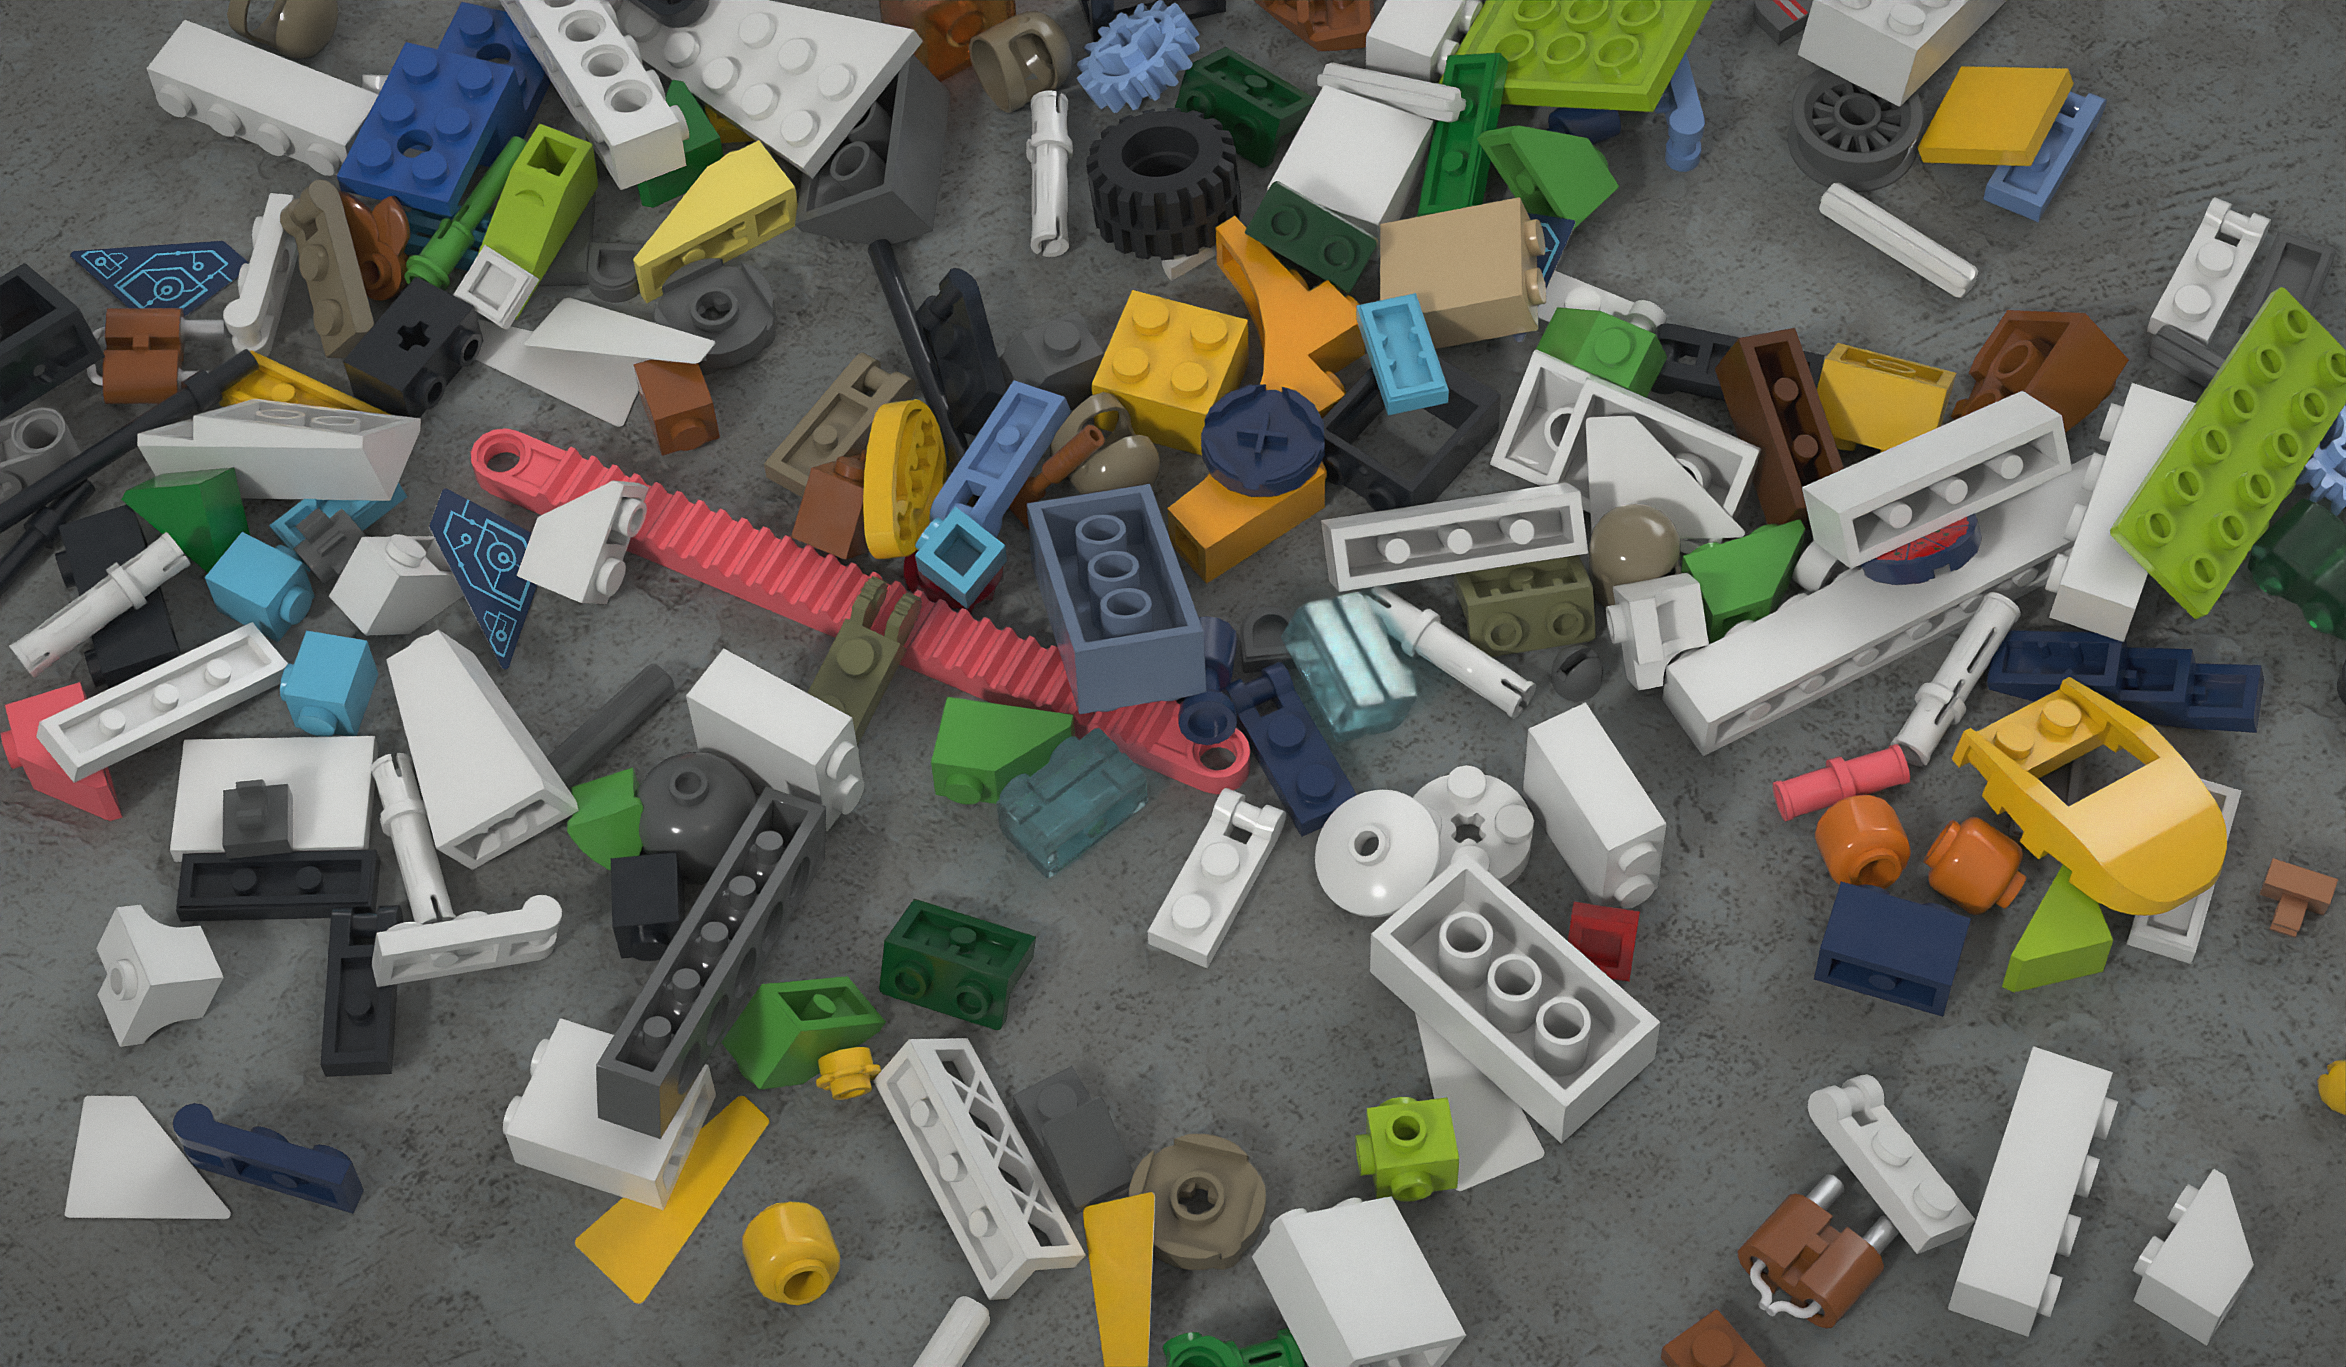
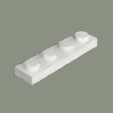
M251 622L40 721L36 737L75 783L279 685L283 671L288 663L254 623Z

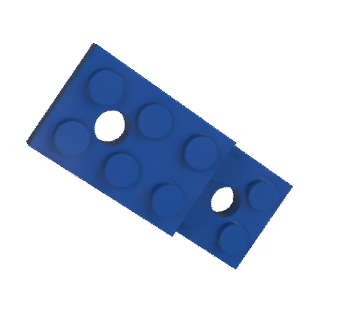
M461 2L438 49L405 42L337 174L341 191L378 200L395 196L403 206L452 217L477 165L491 167L513 136L524 139L551 84L547 74L507 12ZM495 58H503L508 60L509 62L506 64H499L495 62H490L489 60ZM409 148L424 151L415 158L403 155Z

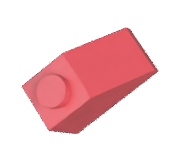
M80 682L6 704L5 708L11 730L2 732L1 740L12 769L23 766L34 790L109 822L122 818L109 766L74 783L36 737L40 721L88 699Z

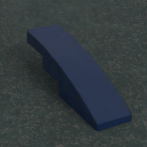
M2009 630L1991 659L1987 685L1989 690L2035 702L2060 689L2062 681L2071 677L2150 724L2187 729L2257 733L2264 686L2261 665L2199 664L2195 661L2193 649L2132 648L2127 646L2126 639L2122 642L2095 632Z

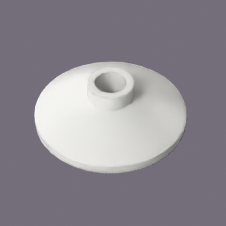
M1393 790L1364 792L1340 805L1325 822L1318 837L1315 850L1317 876L1325 893L1344 910L1363 917L1389 916L1396 913L1434 880L1441 859V839L1433 817L1414 798ZM1378 837L1379 845L1377 850L1369 856H1362L1361 850L1364 844L1369 839Z

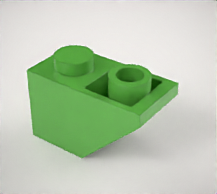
M1800 519L1782 525H1764L1747 536L1722 544L1717 542L1707 543L1696 548L1692 553L1683 556L1681 574L1688 573L1700 583L1709 644L1724 638L1731 628L1743 621L1753 620L1756 622L1777 611L1800 559L1805 532Z

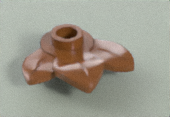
M341 190L338 191L367 297L378 301L396 297L408 284L404 275L407 272L406 262L409 258L404 250L410 238V227L404 209L395 196H389L377 204L372 211L351 194Z

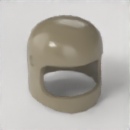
M230 0L227 12L229 26L238 35L249 40L267 44L278 49L284 56L298 59L314 56L329 43L337 27L339 15L337 0H276L266 20L257 29L249 32L247 28V14L251 0Z
M1026 11L1015 15L972 37L969 44L970 59L982 88L993 102L1007 113L1023 107L1027 102L1031 101L1035 94L1042 91L1055 90L1061 86L1069 77L1073 64L1072 50L1065 32L1049 15L1038 11ZM1032 73H1034L1038 78L1032 80H1025Z
M1109 393L1095 394L1082 402L1058 429L1050 445V456L1052 457L1081 431L1083 424L1087 420L1103 412L1118 411L1119 419L1116 427L1104 444L1067 476L1081 495L1150 484L1152 488L1159 474L1160 458L1156 447L1148 436L1136 435L1131 425V415L1116 396Z
M1627 504L1615 507L1604 514L1592 530L1589 548V576L1593 586L1594 598L1605 609L1606 606L1615 605L1613 586L1660 578L1673 570L1674 575L1681 574L1678 564L1681 547L1680 537L1674 523L1661 510L1642 504Z

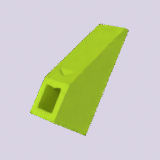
M540 123L510 170L478 252L479 255L484 245L540 279L515 320L520 316L598 188L593 143Z

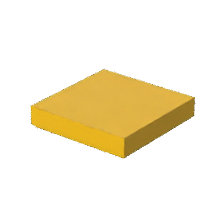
M1961 66L1917 147L1923 163L2031 166L2074 85L2069 69Z

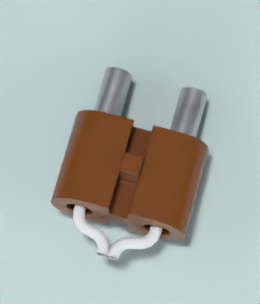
M107 308L105 327H101L93 332L97 342L101 337L105 336L107 346L106 350H104L103 375L101 377L97 374L95 364L87 368L88 377L93 383L103 386L105 404H159L182 389L181 382L198 372L182 370L185 341L226 340L225 321L185 320L182 308Z
M1827 1174L1806 1197L1796 1193L1790 1194L1738 1250L1740 1264L1750 1275L1753 1285L1761 1292L1762 1299L1758 1305L1762 1310H1766L1770 1316L1784 1311L1797 1318H1806L1818 1327L1832 1328L1884 1270L1880 1253L1898 1235V1229L1885 1215L1881 1216L1863 1237H1860L1848 1227L1840 1233L1830 1226L1833 1216L1826 1210L1844 1192V1185L1834 1175ZM1780 1288L1792 1296L1790 1302L1778 1301L1771 1304L1772 1293L1775 1295Z

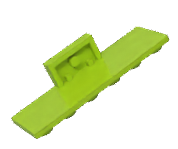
M2280 287L2271 292L2110 529V535L2194 619H2200L2208 615L2254 543L2268 529L2269 520L2280 503L2294 489L2296 485L2295 480L2346 404V350L2285 288Z

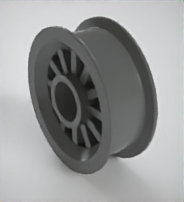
M1820 68L1810 74L1795 92L1792 103L1793 119L1788 130L1789 151L1800 170L1809 178L1829 188L1833 183H1841L1856 193L1882 189L1902 178L1915 160L1918 149V135L1923 122L1921 100L1915 91L1899 107L1824 68Z

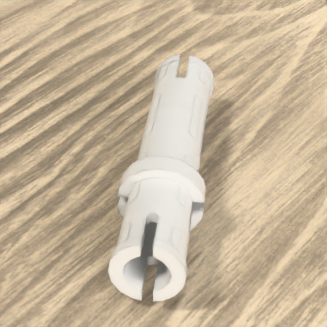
M1052 90L1039 92L1032 97L1031 140L1028 139L1026 142L1027 158L1032 163L1031 249L1034 253L1039 254L1041 252V241L1043 240L1044 257L1062 255L1069 248L1068 159L1071 160L1073 157V142L1067 132L1068 99L1061 93L1058 96V107L1056 108L1057 91Z
M165 532L158 540L122 566H119L117 562L106 569L107 577L44 621V623L29 634L9 645V647L35 679L55 661L72 651L132 606L136 610L147 603L145 599L147 595L184 568L189 567L191 563L185 555L183 556V551L171 536Z
M1386 585L1374 586L1371 589V593L1377 596L1375 600L1368 595L1363 600L1358 612L1360 618L1369 621L1401 642L1402 651L1410 657L1422 656L1505 711L1511 718H1517L1523 712V708L1519 706L1520 701L1526 706L1531 701L1536 690L1535 683L1527 681L1442 625L1441 616L1431 609H1426L1422 612L1390 591Z
M1989 592V594L1983 596L1981 604L1959 639L1954 643L1952 650L1931 683L1922 684L1915 694L1916 707L1897 737L1895 736L1891 741V745L1898 744L1908 763L1915 766H1923V764L1926 766L1948 727L1959 723L1966 713L1965 700L1984 670L1990 664L1992 657L2014 622L2018 621L2021 615L2018 606L2009 598L1994 592Z
M397 753L396 759L399 768L395 770L391 754L380 757L371 766L372 776L376 780L384 809L380 814V823L383 832L392 838L414 921L422 925L452 921L456 915L453 914L429 829L430 823L425 804L421 800L413 772L412 759L407 754Z

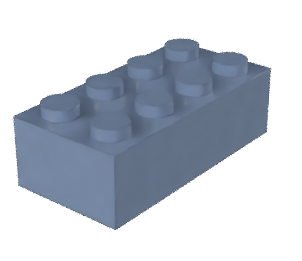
M1139 485L1027 503L1031 563L1079 714L1097 711L1109 712L1121 707L1157 701H1175L1182 697L1207 692L1204 631L1151 485Z

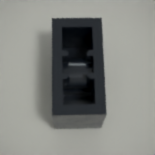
M415 277L343 360L354 397L395 416L420 418L427 409L434 408L441 400L446 386L462 367L469 366L480 352L484 340L475 307Z

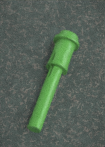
M513 136L453 219H443L439 224V228L421 253L409 257L406 262L407 272L404 275L408 284L415 277H418L446 291L450 284L448 276L465 252L474 244L475 239L472 232L503 191L512 166L527 144L525 140L517 136Z

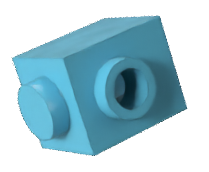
M956 506L944 521L939 517L933 520L921 534L915 545L919 550L915 555L918 571L966 609L970 607L1007 562L1005 545Z
M241 532L205 576L218 612L243 625L253 622L263 635L276 642L280 641L292 625H296L304 619L315 597L306 573L307 566L297 553L283 545H277L273 548L244 532Z
M306 630L295 663H289L285 667L280 683L281 699L286 701L296 728H301L305 732L319 737H330L333 734L357 736L378 677V671L367 640Z

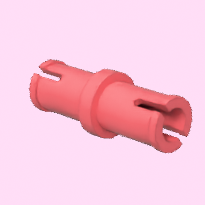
M1894 744L1887 749L1844 761L1840 756L1828 759L1825 768L1785 781L1773 782V793L1778 810L1786 822L1793 820L1794 817L1831 807L1847 797L1869 795L1899 784L1910 783V772L1902 749L1898 744Z

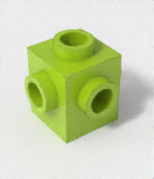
M1397 1097L1381 1103L1378 1107L1367 1108L1366 1134L1355 1135V1148L1360 1176H1373L1376 1199L1392 1196L1398 1201H1416L1426 1198L1434 1191L1456 1189L1458 1187L1459 1154L1448 1097L1416 1101L1409 1097Z

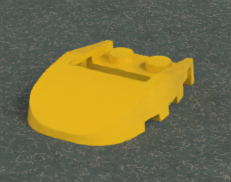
M2068 677L2062 681L2060 689L1977 732L1972 728L1963 731L1952 756L1954 763L1960 768L1970 762L1987 780L1982 797L1997 815L2006 811L2024 831L2020 842L2037 859L2049 853L2069 868L2072 873L2068 882L2094 901L2112 910L2126 914L2157 915L2173 910L2210 889L2218 880L2227 849V832L2222 812L2213 796L2189 764L2145 720L2073 678ZM2103 744L2115 753L2125 749L2145 764L2144 767L2069 807L2038 780Z

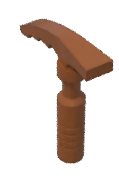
M1087 425L1042 465V472L1036 477L1027 478L1009 506L1013 514L1026 528L1029 529L1027 503L1041 500L1045 496L1048 486L1052 483H1060L1104 444V436L1097 427Z

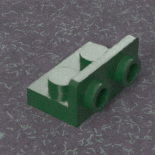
M1224 47L1193 62L1192 67L1185 70L1175 108H1181V112L1185 113L1192 110L1204 113V119H1216L1222 124L1223 130L1229 131L1233 137L1236 153L1259 167L1265 168L1273 163L1281 136L1301 127L1316 98L1233 50Z
M1279 181L1271 184L1244 232L1326 281L1329 280L1330 283L1347 293H1350L1360 280L1369 264L1368 260L1378 245V239L1375 236Z
M913 899L884 940L879 991L889 997L993 1030H1000L1007 1020L1010 993L1034 957L1036 936Z

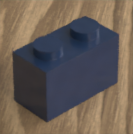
M1841 881L1820 947L1814 980L1943 1017L1971 918L1955 914L1950 908L1940 904H1919L1891 896L1884 889L1874 885L1864 884L1856 886Z

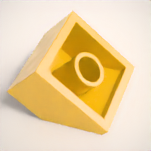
M1837 343L1824 360L1817 387V392L1837 449L1854 451L1858 443L1881 449V453L1941 427L1957 373Z

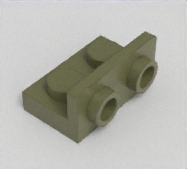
M1579 555L1454 574L1455 592L1467 620L1468 641L1491 657L1589 642L1596 637L1593 586Z

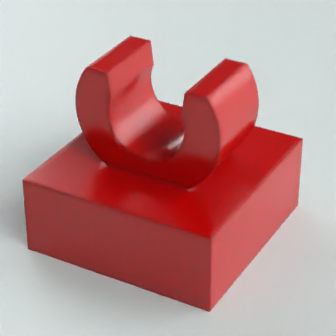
M1574 902L1568 942L1609 978L1630 982L1640 912Z

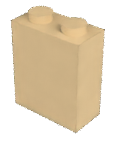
M1518 197L1380 224V300L1416 293L1435 349L1538 330V305L1546 303L1544 277L1541 269L1537 268V256L1545 254V239L1541 223L1538 219L1530 220L1521 198Z

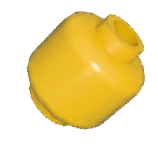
M789 1201L773 1204L761 1211L750 1221L742 1236V1252L754 1284L764 1297L774 1302L787 1303L789 1305L810 1303L826 1292L840 1269V1253L829 1225L821 1211L808 1203Z

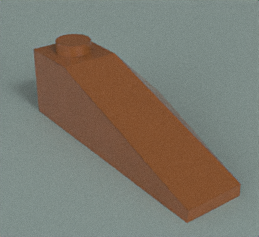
M2007 310L1973 361L1969 374L1976 382L1969 399L1965 398L1957 401L1951 417L1954 420L2023 391L2061 414L2066 433L2097 409L2099 404L2112 393L2116 385V379L2129 359L2086 313Z

